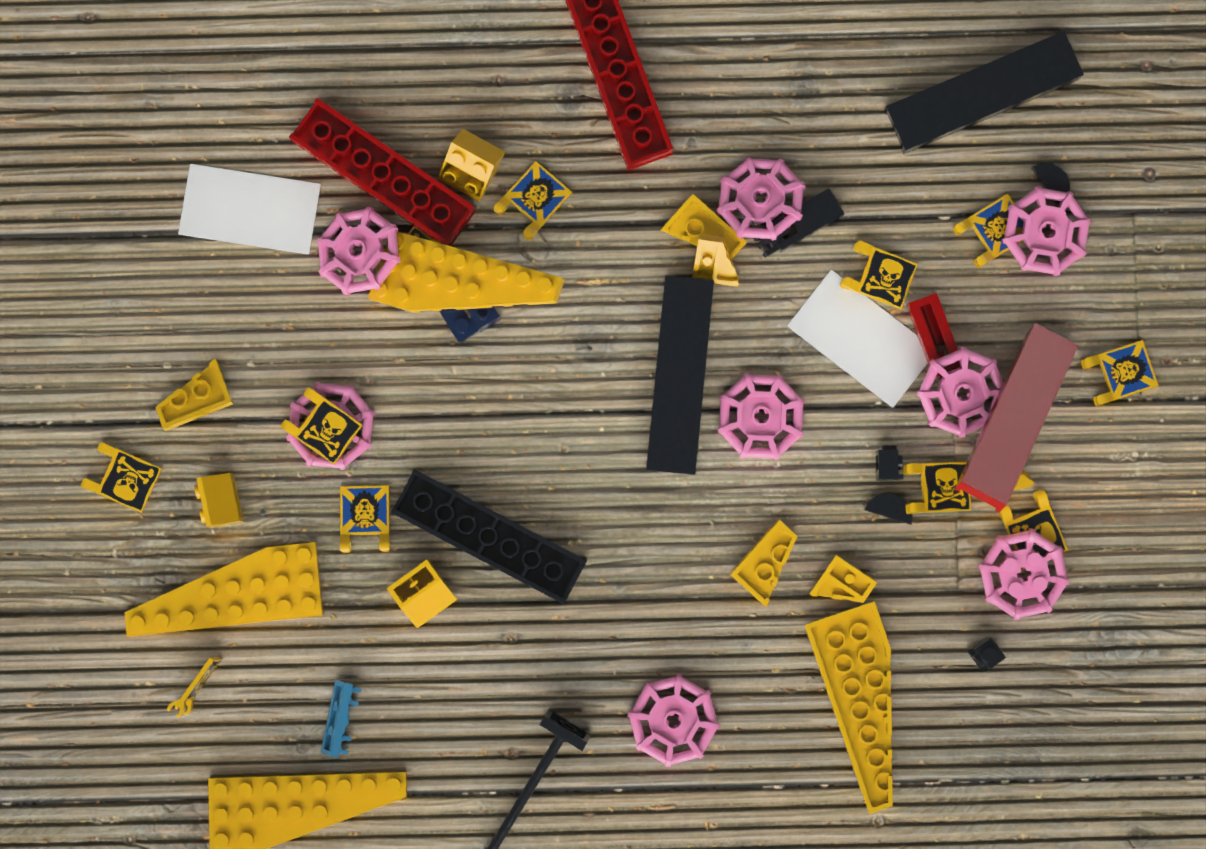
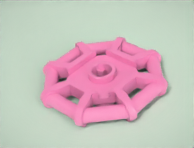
M747 157L746 161L720 180L721 191L717 214L725 219L737 233V237L741 239L749 237L771 239L772 241L777 240L776 237L797 220L800 221L803 216L801 209L803 190L806 188L805 183L796 177L785 164V160L781 158L778 160ZM755 169H771V173L760 175V173H756ZM749 171L750 175L740 183L736 182L737 179ZM781 173L790 184L784 186L776 177ZM730 189L737 190L736 201L729 203ZM793 193L792 207L785 205L786 194ZM756 194H766V201L763 203L756 202ZM737 209L745 217L742 224L731 212ZM782 212L788 215L773 227L772 220ZM751 222L757 224L766 223L767 229L749 227Z
M1036 186L1033 191L1015 204L1009 205L1005 238L1002 240L1003 244L1008 246L1021 265L1020 269L1058 276L1061 271L1076 260L1085 257L1089 224L1092 222L1091 218L1088 219L1073 197L1074 193ZM1045 199L1060 201L1058 207L1047 206ZM1036 200L1038 208L1029 214L1023 211L1024 208ZM1069 207L1078 221L1072 222L1071 219H1068L1064 210ZM1019 217L1024 220L1022 234L1015 235ZM1046 224H1049L1050 229L1053 230V234L1048 235V238L1042 233V228H1045ZM1075 227H1079L1077 241L1074 244L1071 242L1073 230ZM1023 240L1025 246L1030 249L1031 252L1028 256L1024 254L1017 241ZM1068 248L1071 253L1059 261L1057 255L1063 249ZM1037 254L1049 256L1050 264L1034 260Z
M369 206L366 209L351 212H338L335 214L336 218L321 238H317L316 243L319 247L320 258L319 274L340 288L345 295L370 289L379 290L382 288L381 284L396 264L401 261L398 252V228L396 224H391L375 212L373 207ZM361 220V224L357 225V227H351L348 224L350 221ZM371 222H374L382 229L375 233L369 228ZM341 227L343 230L340 232L337 238L334 241H332L331 239L334 237V235ZM385 238L388 240L389 254L384 252V246L382 245V240ZM362 245V253L354 256L355 251L353 248ZM328 248H333V251H335L334 260L331 262L329 260ZM381 259L385 260V264L375 275L373 272L374 268ZM338 267L346 272L344 279L334 272ZM367 275L369 280L354 282V276Z
M960 347L959 350L936 360L932 359L929 362L930 366L920 390H917V396L920 397L928 417V424L931 427L936 426L956 434L959 438H964L966 434L984 426L1001 390L1003 380L996 365L997 360L968 350L967 347ZM968 360L982 365L979 372L968 368ZM956 361L960 362V367L952 371L946 372L943 368ZM937 373H939L943 377L938 382V389L932 390V384ZM990 374L994 388H988L984 378L986 375ZM961 387L969 389L964 399L961 396H957ZM989 396H994L986 412L984 410V402ZM938 397L942 407L938 412L935 411L931 398ZM979 413L982 416L966 423V419ZM947 414L958 417V423H952L944 420Z
M745 373L735 385L719 397L720 420L717 431L723 435L743 459L745 457L774 458V460H778L782 453L804 435L802 425L803 404H805V401L796 394L780 374L772 376ZM754 384L772 385L770 392L755 391ZM747 387L750 394L739 403L734 398ZM778 388L791 402L784 405L777 398L775 393ZM730 406L737 408V420L735 423L729 424ZM760 409L764 410V414H768V419H764L763 423H759V420L754 417L755 414L759 413ZM793 409V427L786 425V411ZM739 428L748 438L746 443L743 444L732 430ZM782 430L788 432L789 435L776 446L773 438ZM753 441H768L769 448L750 447Z
M319 381L311 388L325 399H327L325 393L343 395L341 402H329L356 421L363 420L361 438L357 436L353 438V441L358 445L345 455L342 454L336 464L333 465L325 458L320 457L315 451L311 453L304 443L288 433L286 439L292 443L304 458L307 466L332 467L344 470L348 464L372 447L370 443L375 411L371 410L355 390V386L351 384L349 386L326 384ZM304 395L289 405L291 407L289 421L298 428L300 413L308 418L313 409L309 411L304 408V406L311 402ZM350 399L361 413L354 416L346 406Z
M1029 528L1028 531L1010 535H998L982 563L978 565L986 594L984 598L986 602H991L1011 615L1015 620H1019L1021 617L1053 611V605L1066 585L1070 583L1063 559V548L1041 536L1032 528ZM1025 541V548L1011 551L1010 544ZM1033 543H1036L1048 552L1041 556L1031 550ZM1001 550H1003L1006 555L999 566L992 565ZM1054 560L1057 576H1050L1047 561ZM1022 567H1025L1026 571H1030V575L1024 581L1021 577H1017V573L1021 572ZM991 572H997L1000 586L995 589ZM1048 582L1056 583L1045 599L1041 593L1047 588ZM1004 591L1015 597L1014 604H1010L999 596ZM1036 597L1039 602L1038 604L1022 607V600Z
M682 674L652 683L646 682L633 708L627 714V717L630 718L636 740V749L664 763L665 767L695 758L701 759L716 730L720 729L710 696L712 693L683 678ZM674 687V695L659 698L656 693L657 691ZM681 688L697 696V698L691 702L680 696ZM651 696L656 702L650 713H641ZM703 704L707 721H699L696 706ZM678 714L679 726H668L669 720H667V717ZM640 720H648L652 734L646 738ZM699 727L706 728L696 745L692 738ZM656 739L667 745L666 753L650 743ZM688 743L691 748L690 750L673 754L674 746Z

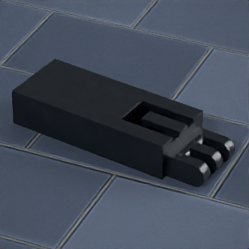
M829 188L802 203L801 214L803 216L800 221L797 220L793 223L798 232L783 239L782 236L791 232L788 227L776 237L777 240L765 239V241L757 245L760 250L766 246L770 247L769 250L763 253L764 258L777 251H780V253L844 216L843 210ZM783 214L773 220V227L788 215ZM753 238V239H754V241H758V240H760L761 238Z

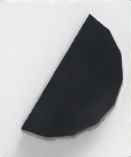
M1039 163L1031 167L1045 189L1062 192L1070 191L1068 176L1059 166L1052 163ZM1053 200L1056 206L1058 207L1060 201Z
M884 493L877 495L867 503L864 511L912 525L913 515L906 513L905 506L908 503L904 498L896 494Z

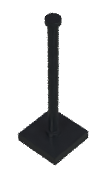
M550 709L547 711L540 726L552 732L556 737L491 843L484 849H499L562 744L568 742L583 751L591 734Z

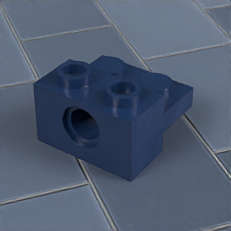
M494 306L492 308L467 309L471 316L470 319L464 309H442V311H439L459 344L501 320Z

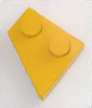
M699 234L692 278L714 280L715 284L738 287L739 277L724 238Z
M836 554L810 591V595L864 603L877 584V581Z

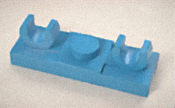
M335 680L320 752L330 757L338 758L339 753L343 755L349 753L348 750L341 748L343 741H351V737L343 735L350 719L348 707L349 705L357 706L359 702L351 699V694L353 692H361L360 688L353 686L351 683Z

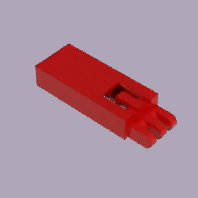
M937 293L906 304L929 366V362L932 359L936 360L945 356L944 350L936 351V345L945 343L949 354L958 350ZM956 361L943 368L946 372L952 371L960 367V362ZM937 373L938 380L942 379L943 376Z

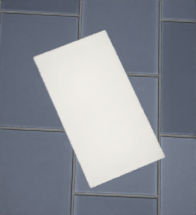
M190 164L178 234L309 255L321 184Z
M830 270L787 327L893 408L928 363L918 336L867 296L841 288L840 283L843 278L833 270Z

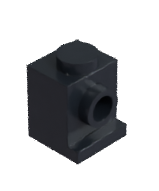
M882 445V450L876 451V481L903 480V474L898 472V470H902L903 459L902 455H898L897 445Z
M991 637L984 638L967 651L981 671L992 669L1006 658Z

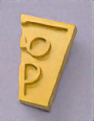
M694 194L688 198L660 230L695 246L698 244L699 234L723 237L731 259L747 244L746 240L737 237V233Z
M215 358L209 363L207 368L195 374L191 381L181 389L178 388L155 407L163 430L168 431L234 404L218 360Z
M777 519L729 574L762 605L767 607L773 588L776 587L780 572L787 562L798 536L781 520Z

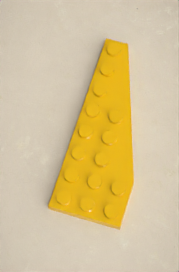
M397 231L398 252L401 261L396 264L381 284L382 288L370 290L368 299L412 313L427 310L442 311V309L462 310L492 308V306L508 307L519 304H554L558 301L565 280L562 277ZM387 241L384 252L389 254ZM381 259L376 274L385 264V260Z
M316 542L266 547L124 612L126 635L131 637L322 616L324 614Z
M875 601L804 625L869 814L893 806L891 647Z
M407 771L208 778L209 849H268L407 797Z

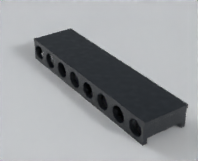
M1063 31L886 106L885 114L889 117L902 147L903 154H906L1077 82L1084 76V73L1067 35Z
M665 275L646 470L695 475L714 280Z
M413 469L406 486L391 510V513L562 604H565L587 562L574 553Z

